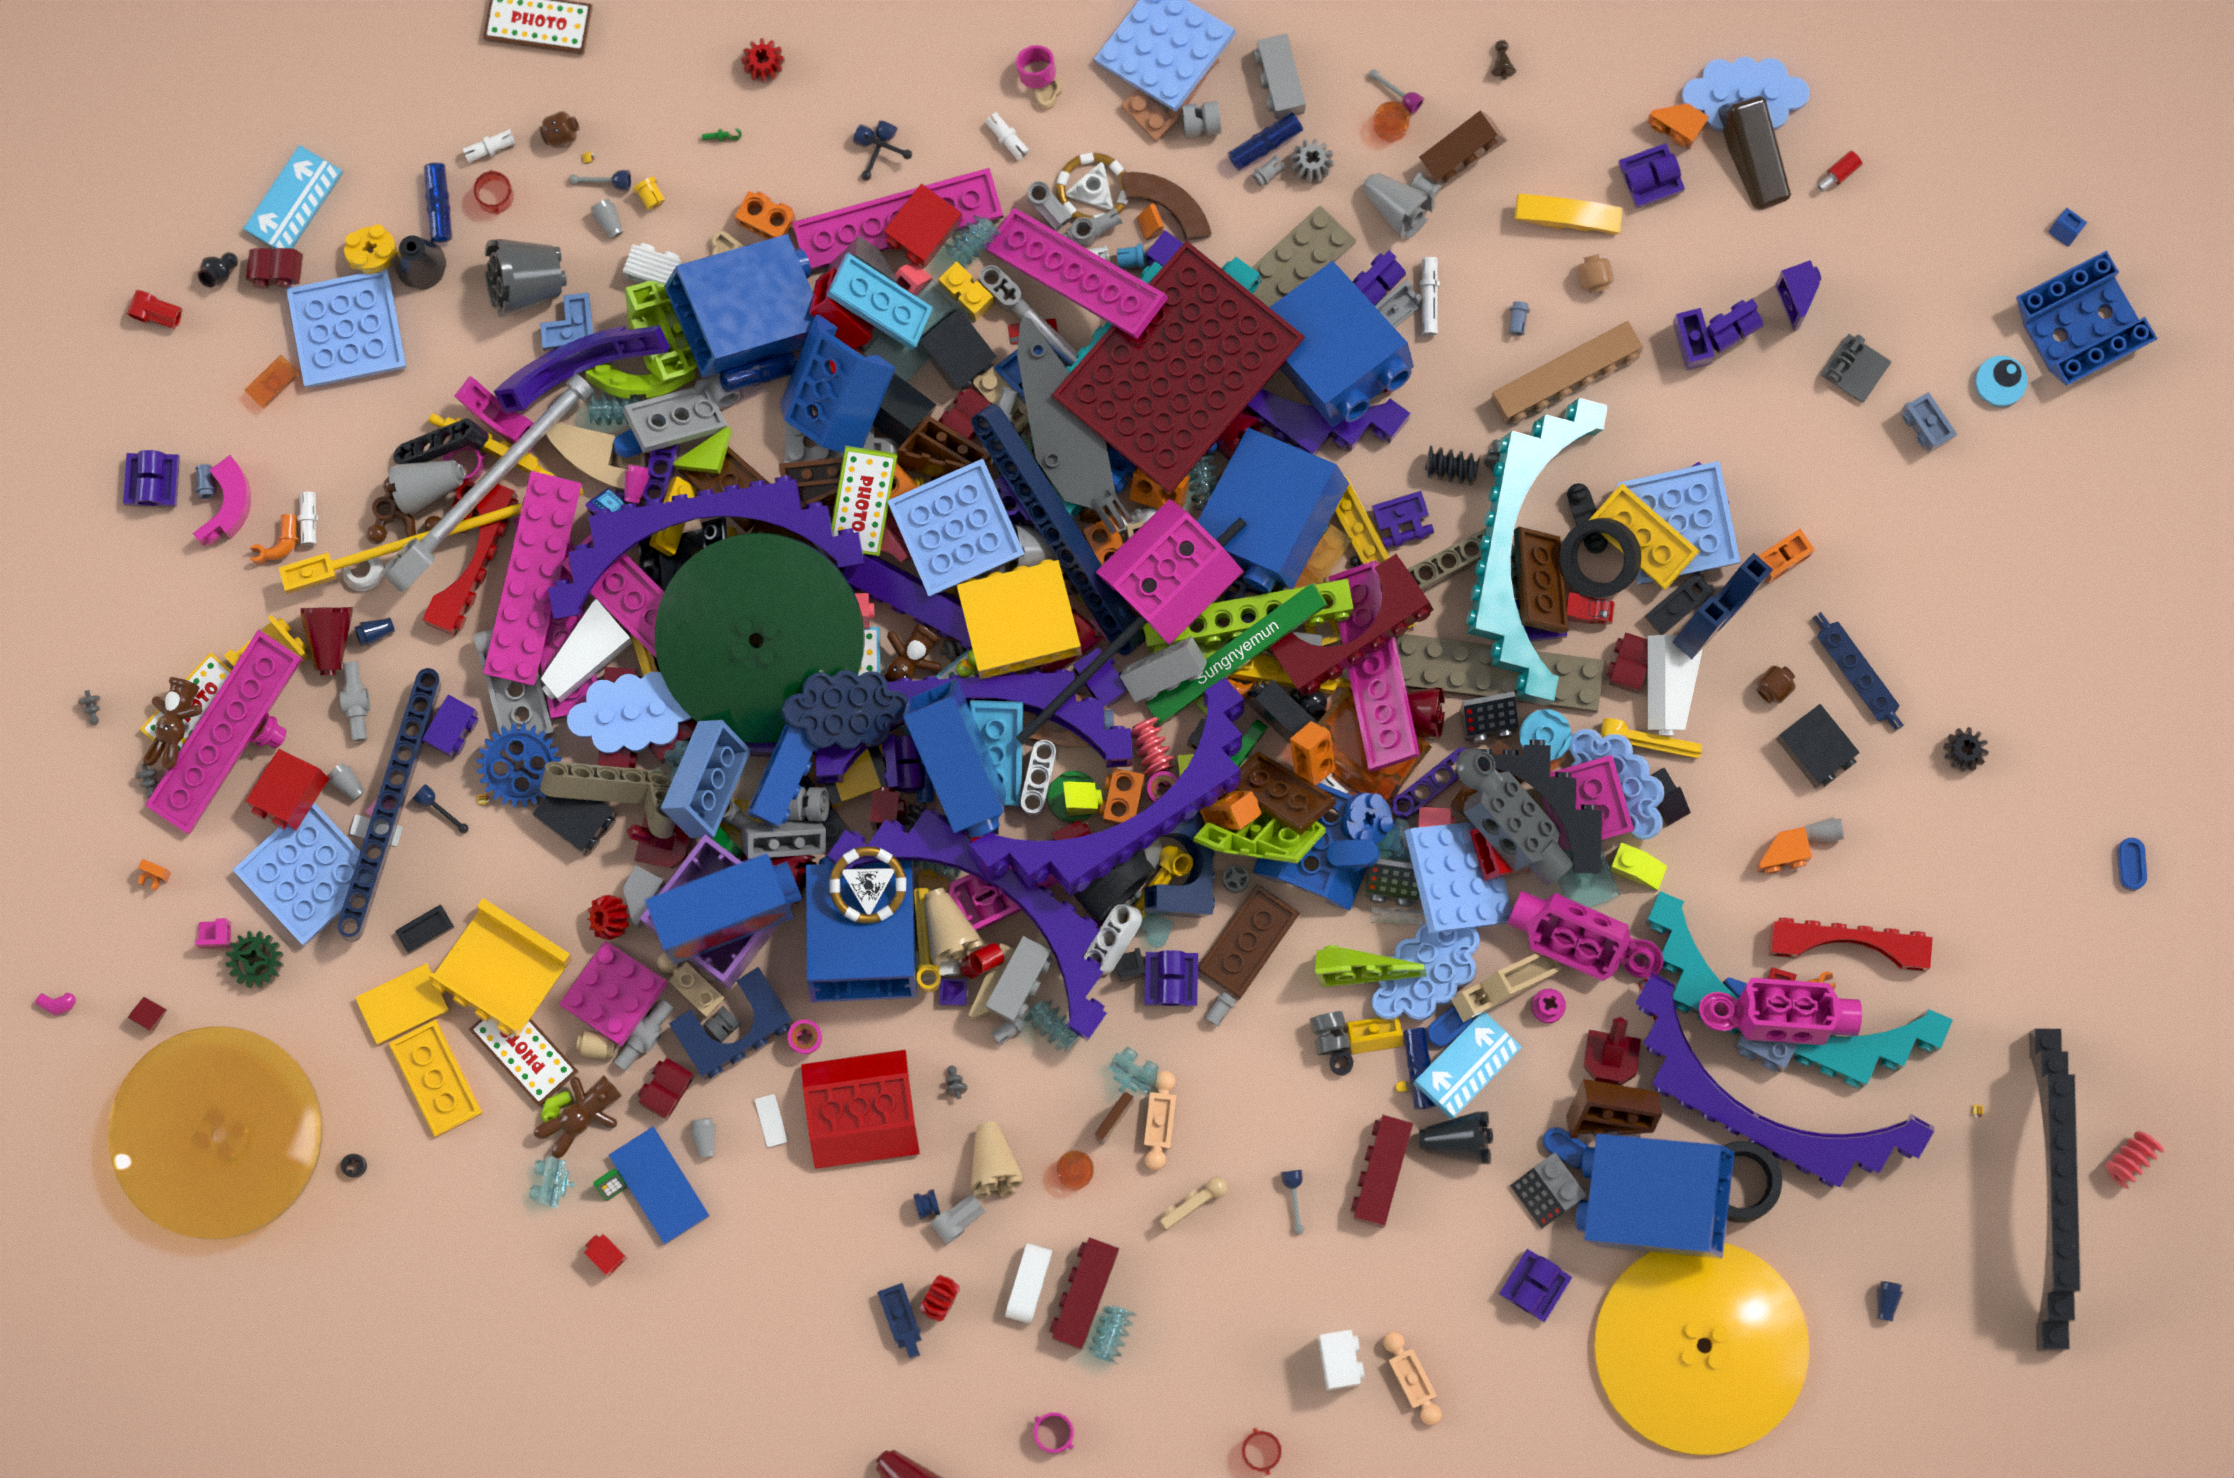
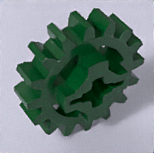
M247 931V938L245 939L238 935L239 943H230V946L234 949L233 952H226V956L231 958V961L225 964L228 968H233L229 975L231 977L238 976L236 982L240 985L246 981V987L252 988L253 983H256L258 988H262L263 981L272 984L270 977L272 975L280 976L276 971L277 967H284V964L278 961V958L283 957L284 953L276 951L281 945L278 942L271 944L273 940L271 935H267L263 939L264 934L261 931H258L256 937H254L251 931ZM251 944L248 949L242 951L245 946ZM264 945L269 948L272 957L265 955ZM257 955L264 961H256L253 965V963H251L246 958H255V956ZM238 962H241L245 965L246 974L242 973V971L239 968ZM265 968H268V970L265 973L259 975V972H261Z

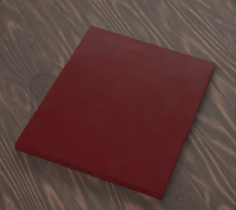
M1187 240L1149 283L1152 287L1165 293L1168 299L1138 339L1112 325L1051 395L1055 401L1169 495L1305 340L1303 334Z

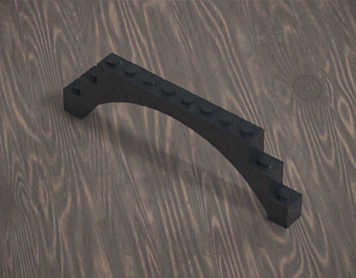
M2035 1028L2029 1032V1054L2033 1063L2040 1097L2047 1179L2046 1256L2038 1323L2036 1324L2037 1351H2066L2070 1349L2069 1322L2075 1321L2074 1293L2081 1291L2075 1074H2069L2068 1051H2062L2061 1029Z

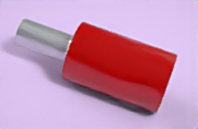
M1851 150L1827 170L1829 176L1817 185L1819 190L1824 192L1834 182L1838 185L1841 184L1863 165L1860 157Z

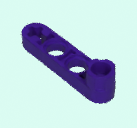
M1468 748L1456 749L1404 792L1395 796L1390 807L1392 816L1399 821L1408 820L1418 812L1419 807L1426 806L1460 779L1458 774L1455 775L1453 768L1446 763L1450 761L1453 766L1457 762V755ZM1440 769L1447 770L1450 774V780L1446 783H1440L1436 780L1435 773ZM1420 785H1424L1429 788L1430 795L1426 799H1419L1415 794V789ZM1409 802L1410 805L1407 807L1406 813L1397 810V803L1404 805Z

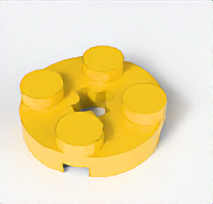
M379 224L361 228L348 234L345 238L344 254L349 266L354 270L355 268L362 270L364 274H375L385 270L391 265L390 260L397 254V247L393 236ZM369 247H375L373 249V253H369L365 250Z

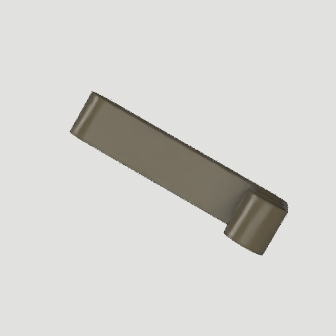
M1486 528L1408 568L1420 589L1425 591L1477 564L1478 560H1481L1482 551L1479 549L1481 538L1486 533ZM1512 545L1511 560L1513 565H1511V580L1513 581L1518 578L1515 548ZM1473 546L1477 549L1478 554L1468 556L1464 552V548ZM1450 558L1454 561L1455 566L1453 568H1445L1441 560ZM1421 570H1428L1432 574V578L1430 580H1423L1419 577L1418 573ZM1512 585L1514 598H1519V589Z
M549 762L545 765L540 784V790L545 795L561 798L643 804L649 830L654 836L669 838L674 831L675 822L661 809L672 783L667 773L658 770L566 762Z

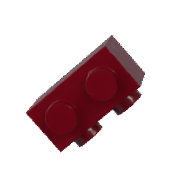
M879 787V791L873 790L870 823L873 830H879L885 820L889 822L895 820L899 823L900 820H905V800H901L899 792H895L894 788Z

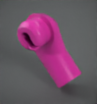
M41 993L37 997L35 1004L53 1015H60L73 1008L76 998L71 993H65L61 997L52 999Z

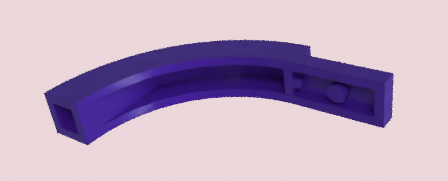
M660 325L627 330L625 326L603 330L569 342L542 355L511 375L494 390V393L504 413L522 411L543 393L572 377L574 374L615 360L666 353L670 346Z

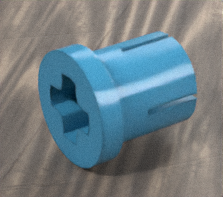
M1138 243L1135 247L1117 249L1119 268H1146L1143 243Z

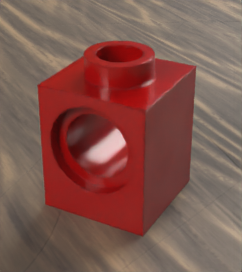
M604 1234L600 1237L595 1235L585 1245L588 1249L584 1253L608 1277L628 1259Z

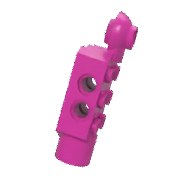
M1051 873L1044 882L1036 883L1035 885L1039 888L1041 885L1050 888L1059 884V882ZM971 874L949 884V895L976 932L1022 911L1003 892Z
M1521 890L1507 922L1508 925L1528 933L1531 950L1602 981L1613 976V973L1618 969L1619 963L1622 964L1628 973L1639 978H1649L1652 972L1658 974L1663 966L1664 960L1658 946L1650 940L1630 937L1628 924L1556 893L1543 900ZM1639 954H1643L1647 956V958H1643L1639 956Z
M1751 978L1739 1000H1736L1727 993L1711 992L1704 996L1699 1007L1701 1019L1708 1028L1720 1032L1739 1028L1747 1040L1825 1045L1830 1035L1857 1036L1862 1024V1005L1860 1000L1838 998L1829 983Z

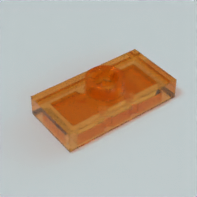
M280 355L244 391L264 410L300 375V372L286 358Z

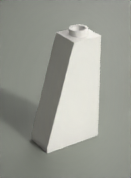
M597 599L592 602L541 678L545 685L541 689L551 700L556 697L560 703L563 702L632 644L630 637Z
M1677 635L1648 636V730H1659V735H1675L1674 730H1685L1702 655L1701 650L1693 659L1689 658L1672 643Z

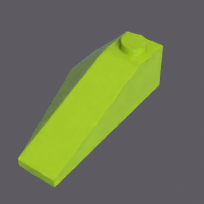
M1337 945L1325 946L1323 950H1317L1315 971L1323 988L1427 976L1424 964L1348 948H1339Z

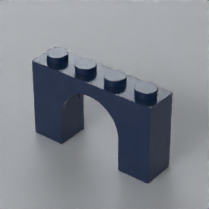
M1753 553L1738 568L1715 597L1711 596L1695 612L1672 643L1689 658L1693 659L1751 599L1773 569Z
M1200 810L1192 819L1184 820L1176 825L1171 833L1160 836L1179 841L1192 857L1193 866L1188 879L1181 886L1155 884L1145 887V914L1196 918L1213 915L1215 899L1213 897V883L1215 880L1213 857L1215 850L1194 842L1193 838L1206 825Z
M759 967L736 980L754 1012L752 1028L741 1040L734 1043H721L713 1040L707 1035L691 1009L669 1023L703 1079L709 1077L712 1080L724 1072L723 1067L730 1063L732 1065L740 1063L746 1058L745 1053L753 1048L755 1051L762 1049L769 1043L767 1041L775 1034L777 1037L784 1035L789 1031L790 1025L794 1023Z

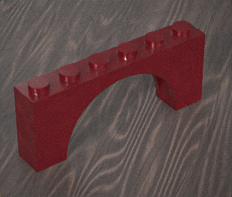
M1397 553L1375 567L1382 585V603L1375 621L1361 636L1343 645L1323 647L1307 643L1298 638L1293 632H1290L1270 647L1302 697L1306 694L1311 695L1320 689V685L1326 681L1338 678L1344 669L1350 665L1355 666L1363 661L1364 656L1371 651L1382 649L1388 640L1394 636L1399 637L1403 635L1409 626L1415 622L1424 621L1430 616V612L1434 610Z

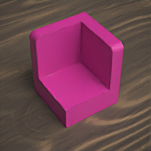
M216 918V921L199 922L198 940H195V946L198 948H231V921L227 918Z

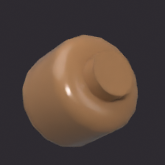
M1599 254L1585 257V263L1580 264L1577 268L1582 288L1589 290L1590 293L1609 289V284L1614 281L1610 261L1606 258L1600 259Z

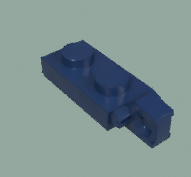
M903 1283L878 1291L877 1293L888 1324L899 1349L906 1347L910 1359L920 1356L916 1342L922 1340L921 1332Z

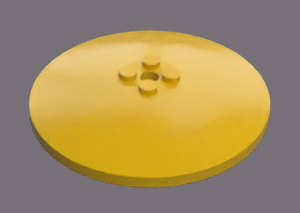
M1724 1243L1723 1259L1649 1252L1628 1267L1613 1284L1602 1304L1595 1328L1594 1352L1598 1376L1605 1394L1616 1412L1633 1430L1647 1440L1672 1451L1693 1455H1715L1731 1452L1756 1442L1767 1435L1785 1418L1795 1404L1806 1377L1809 1360V1339L1802 1309L1794 1293L1779 1273L1751 1252L1732 1244ZM1706 1338L1710 1341L1711 1350L1708 1353L1703 1354L1698 1351L1697 1342L1699 1339Z

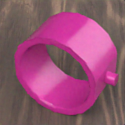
M1031 45L1019 52L1016 58V66L1022 84L1034 89L1043 88L1053 82L1056 77L1054 56L1047 47ZM1034 61H1044L1049 64L1046 69L1038 73H1030L1023 70L1026 65Z
M470 446L444 455L443 461H450L453 455L459 451L468 450L474 452L478 456L477 467L463 479V481L468 480L472 482L478 480L484 470L483 460L487 459L485 454L481 455L479 450L475 451Z
M1051 1412L1044 1414L1041 1418L1038 1416L1034 1418L1037 1422L1034 1426V1437L1042 1450L1048 1453H1059L1067 1448L1073 1449L1074 1446L1071 1443L1074 1437V1429L1066 1416L1061 1413ZM1060 1417L1069 1425L1070 1438L1063 1447L1048 1449L1039 1441L1038 1428L1046 1418Z

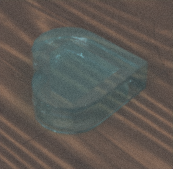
M1155 914L1145 916L1141 925L1142 930L1148 934L1147 940L1149 945L1153 948L1163 947L1168 940L1174 922Z

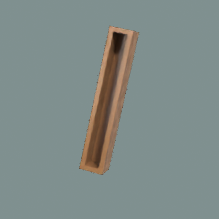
M1626 321L1493 391L1491 399L1505 424L1512 421L1514 424L1519 423L1527 417V413L1534 409L1536 412H1539L1548 407L1551 400L1557 397L1559 400H1562L1571 395L1572 389L1581 386V388L1589 386L1595 381V377L1601 374L1604 376L1610 375L1617 370L1616 366L1623 362L1630 364L1640 357L1639 354L1643 346L1629 321Z

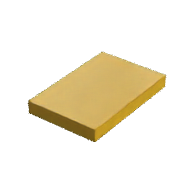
M428 963L355 997L377 1045L387 1042L450 1011L442 993L431 986L432 982L428 976L431 969Z

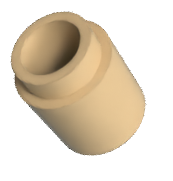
M584 1030L583 1035H578L576 1051H581V1057L606 1060V1057L613 1058L615 1042L599 1032Z

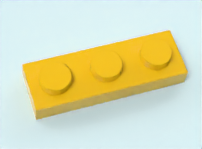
M675 476L670 480L663 503L671 502L672 496L687 494L688 498H693L697 488L680 477ZM685 523L674 525L653 534L649 545L669 557L675 555Z

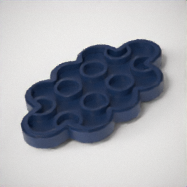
M843 670L837 672L832 677L826 673H816L806 678L801 694L791 695L784 701L781 714L785 723L790 727L804 728L806 740L816 748L829 747L834 743L841 749L855 748L860 743L873 747L883 744L888 739L890 726L902 724L905 721L903 715L908 698L901 692L889 691L886 679L878 672L869 671L857 676L852 671Z

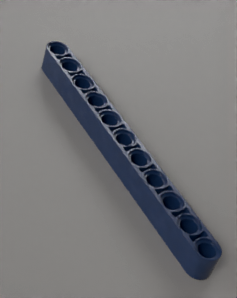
M996 404L988 405L972 417L971 425L1050 550L1056 559L1059 560V564L1110 643H1112L1136 617L1123 597L1096 573L1102 564L1004 411ZM1143 628L1117 653L1124 656L1129 655L1143 644L1146 639Z
M432 668L422 669L416 676L342 907L337 928L341 937L347 942L358 941L363 935L424 744L422 738L429 728L438 700L441 682L438 673ZM426 678L436 680L432 687H424L422 682ZM419 702L428 704V707L422 712L414 709L415 705ZM417 726L420 728V731L415 736H409L406 734L408 728ZM405 750L412 752L411 758L406 761L399 759V754ZM395 775L404 776L403 783L399 785L392 784L391 779ZM389 799L395 800L397 804L393 809L387 810L383 808L385 801ZM380 824H386L389 826V829L385 834H378L375 832L376 827ZM371 849L381 850L378 858L370 859L367 857ZM365 873L373 875L372 881L367 884L361 883L359 879ZM363 898L365 904L362 908L355 909L351 906L353 900ZM355 923L357 924V929L354 933L348 934L343 931L345 925Z

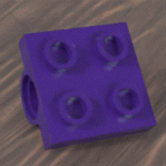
M1667 143L1618 161L1636 209L1685 191L1678 161L1675 155L1670 153Z
M1390 250L1384 255L1382 253L1378 254L1371 262L1372 267L1366 273L1364 271L1360 272L1353 280L1357 288L1374 306L1387 294L1386 290L1390 291L1406 275V271L1396 261V256Z
M1753 298L1747 302L1744 300L1737 302L1731 307V312L1726 315L1720 313L1709 321L1710 325L1707 327L1711 345L1717 353H1721L1740 341L1739 336L1744 339L1764 326L1757 312L1758 306Z
M155 450L126 453L123 504L125 506L177 507L180 456L178 454H165Z
M1001 475L994 481V484L1004 507H1014L1013 510L1006 511L1012 525L1021 523L1022 525L1035 527L1013 490Z
M889 735L882 746L883 756L886 759L885 782L888 788H894L896 791L907 795L915 794L918 790L923 789L921 764H915V762L921 761V756L911 735Z
M1177 950L1146 952L1144 1006L1197 1007L1198 953H1185L1184 951Z
M1526 1249L1499 1295L1545 1323L1573 1277L1562 1271L1560 1267L1550 1260Z

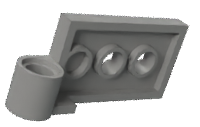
M725 371L715 374L710 378L697 381L695 387L625 405L623 413L643 453L718 433L727 427L720 409L736 403L740 399L741 394L731 374ZM681 413L686 415L688 419L679 420L675 417V414ZM657 419L662 421L664 426L657 427L651 421Z
M785 421V463L843 457L844 453L823 448L818 444L813 448H807L805 440L808 437ZM872 425L863 448L896 453L898 457V449L901 445L891 438H876V427Z
M493 629L473 634L482 670L484 669ZM539 672L537 673L534 686L485 675L499 734H502V725L508 731L511 730L512 722L516 724L517 729H521L523 722H525L526 730H530L533 725H536L535 733L539 734L545 730L544 736L554 734L544 691L541 689L543 687ZM513 684L523 686V692L518 697L509 695V688ZM521 708L529 710V717L523 722L515 719L517 710ZM514 740L509 744V746L522 742Z

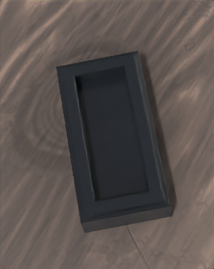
M440 904L395 932L408 954H411L455 927Z

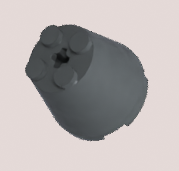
M506 239L487 241L485 256H489V260L487 261L485 277L492 307H498L499 309L498 317L514 315L560 296L562 286L567 285L565 271H561L559 262H561L562 256L559 246L553 247L552 245Z

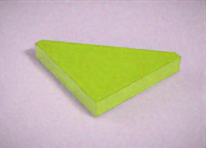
M725 427L674 461V467L680 470L720 474L732 434L730 427Z

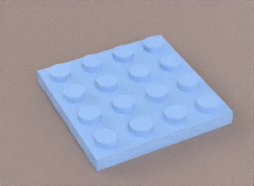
M1139 0L1094 60L1096 64L1177 112L1236 32L1231 26L1187 0Z
M387 268L375 274L361 273L286 289L303 383L306 389L407 368L390 274Z
M984 459L888 500V504L929 597L1025 555Z
M1720 461L1617 483L1618 487L1621 483L1624 484L1700 551L1679 576L1741 563ZM1641 569L1636 576L1638 585L1655 582Z
M314 802L297 831L288 827L285 830L277 828L241 861L233 871L296 939L305 946L341 913L360 850ZM365 873L360 877L359 881L363 884L370 883L373 875Z
M1472 822L1411 828L1405 831L1429 933L1507 924L1511 915L1512 908L1505 879L1484 880L1469 832L1476 828Z

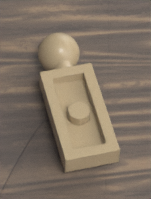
M666 953L659 956L657 961L658 968L664 973L673 974L668 982L706 1018L725 999L687 962L682 967H679L678 964L674 965Z
M1213 1177L1208 1181L1205 1190L1199 1193L1197 1190H1194L1183 1198L1185 1203L1180 1207L1176 1208L1173 1205L1162 1213L1164 1218L1160 1220L1165 1231L1207 1203L1212 1197H1223L1228 1190L1227 1182L1221 1177Z

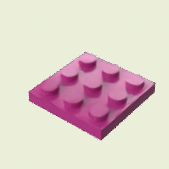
M1613 755L1550 772V777H1555V772H1571V778H1576L1577 810H1581V804L1597 805V810H1602V840L1634 831ZM1542 796L1547 816L1560 830L1558 845L1563 851L1571 849L1567 832L1558 814L1545 797Z
M605 941L559 1005L622 1047L668 982Z

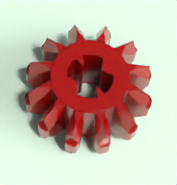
M761 38L759 40L760 44L756 45L754 41H751V49L744 48L743 53L745 57L741 58V63L746 65L744 72L745 74L751 73L752 80L755 81L761 76L762 82L765 83L766 76H770L771 79L775 80V72L783 71L780 64L785 62V58L780 55L782 53L781 47H774L775 43L773 40H770L766 45L764 38ZM763 57H766L768 61L765 62ZM761 58L763 63H759L758 59Z
M603 895L596 900H592V907L588 908L590 917L587 920L591 923L589 930L594 931L595 937L606 940H613L624 935L625 928L629 927L627 918L631 916L626 912L628 905L623 904L622 898L611 895Z
M937 1276L920 1305V1311L932 1320L943 1321L960 1291L959 1284L949 1277Z

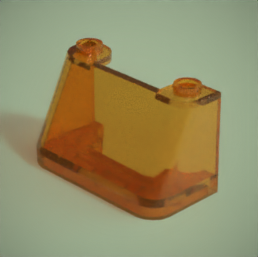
M1348 686L1317 723V725L1323 726L1331 732L1335 770L1332 772V776L1357 794L1361 792L1380 794L1389 806L1432 748L1423 738L1416 737L1420 753L1419 757L1374 772L1368 769L1353 692Z

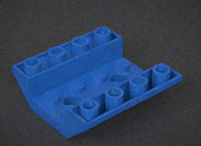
M2107 250L2016 297L2025 330L2048 370L2066 386L2158 339L2146 317L2141 319L2137 317L2116 280L2119 271ZM2100 307H2106L2110 310L2111 317L2109 319H2103L2099 316L2098 309ZM2055 330L2064 331L2066 341H2056L2053 337V332Z
M818 314L815 315L780 405L784 421L821 447L844 453L845 446L863 448L896 367L877 354L863 357L837 339L835 333L838 327ZM831 360H832V361L835 363V365H836V372H835V373H833V372L831 371V367H830V362H831ZM813 405H815L818 409L817 417L813 415Z
M1319 783L1316 785L1317 787L1336 797V805L1331 809L1338 813V819L1335 822L1329 823L1322 816L1317 821L1326 828V832L1298 863L1258 858L1252 873L1276 883L1277 880L1303 889L1325 898V902L1350 912L1367 867L1336 868L1329 862L1327 850L1335 841L1350 840L1344 833L1341 821L1347 809L1344 808L1346 802L1352 795ZM1365 813L1366 818L1363 820V823L1369 824L1370 814ZM1307 858H1316L1319 862L1318 869L1315 871L1307 870L1304 867V861Z

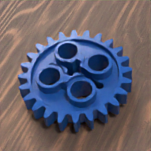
M512 722L511 730L509 731L502 725V734L499 735L496 731H492L494 740L485 738L484 742L488 748L480 747L479 752L485 755V757L477 758L476 761L483 764V767L477 769V773L485 774L480 779V783L488 782L489 785L485 792L494 790V800L501 795L503 797V805L510 799L512 800L513 807H516L518 801H522L523 806L527 807L528 799L537 804L538 795L545 798L547 795L540 790L545 765L549 762H560L562 760V757L554 756L559 747H550L553 737L545 740L543 738L545 730L539 734L535 733L536 725H533L530 730H526V723L523 722L521 729H517L516 724ZM514 740L522 742L524 749L522 752L514 753L510 750L509 744ZM504 750L512 759H514L517 762H519L521 759L524 760L525 762L523 766L527 770L538 775L539 778L534 779L523 768L515 770V763L509 758L501 755L500 751ZM540 756L544 759L545 765L542 768H534L530 763L531 758ZM498 761H503L507 764L508 771L499 774L494 770V764ZM525 777L529 781V786L526 789H519L515 785V779Z

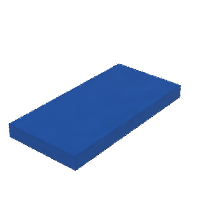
M654 1126L609 1154L612 1162L665 1245L710 1217Z

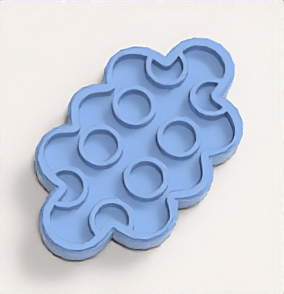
M1740 57L1732 64L1723 59L1709 62L1703 71L1702 78L1692 79L1685 85L1682 91L1683 104L1688 103L1708 115L1707 125L1710 128L1723 131L1724 127L1718 115L1720 106L1739 99L1762 96L1767 101L1774 130L1785 124L1789 111L1799 110L1805 106L1809 99L1810 91L1806 82L1801 78L1787 77L1786 67L1777 59L1767 58L1757 63L1750 57Z
M651 672L641 679L633 674H625L620 676L615 683L608 680L594 682L587 691V702L575 705L570 710L567 716V723L574 735L580 738L592 737L595 747L600 752L614 754L623 747L633 752H640L647 748L650 743L657 746L671 744L678 735V723L689 721L692 717L674 699L661 673Z
M1581 729L1575 732L1572 736L1569 751L1576 761L1571 766L1613 755L1634 831L1630 833L1641 840L1657 836L1661 831L1663 822L1656 807L1663 801L1664 787L1661 781L1649 775L1647 760L1641 755L1633 754L1630 741L1623 735L1610 734L1602 738L1597 731L1592 729Z
M1424 924L1418 929L1415 939L1409 938L1400 941L1396 946L1395 955L1390 957L1424 964L1427 976L1378 982L1380 988L1376 990L1372 997V1008L1379 1018L1389 1021L1395 1020L1405 1013L1412 1020L1423 1021L1434 1014L1437 1005H1445L1452 1002L1451 999L1457 994V987H1464L1470 984L1477 972L1476 964L1471 957L1478 950L1480 944L1479 933L1476 928L1429 933L1427 924Z

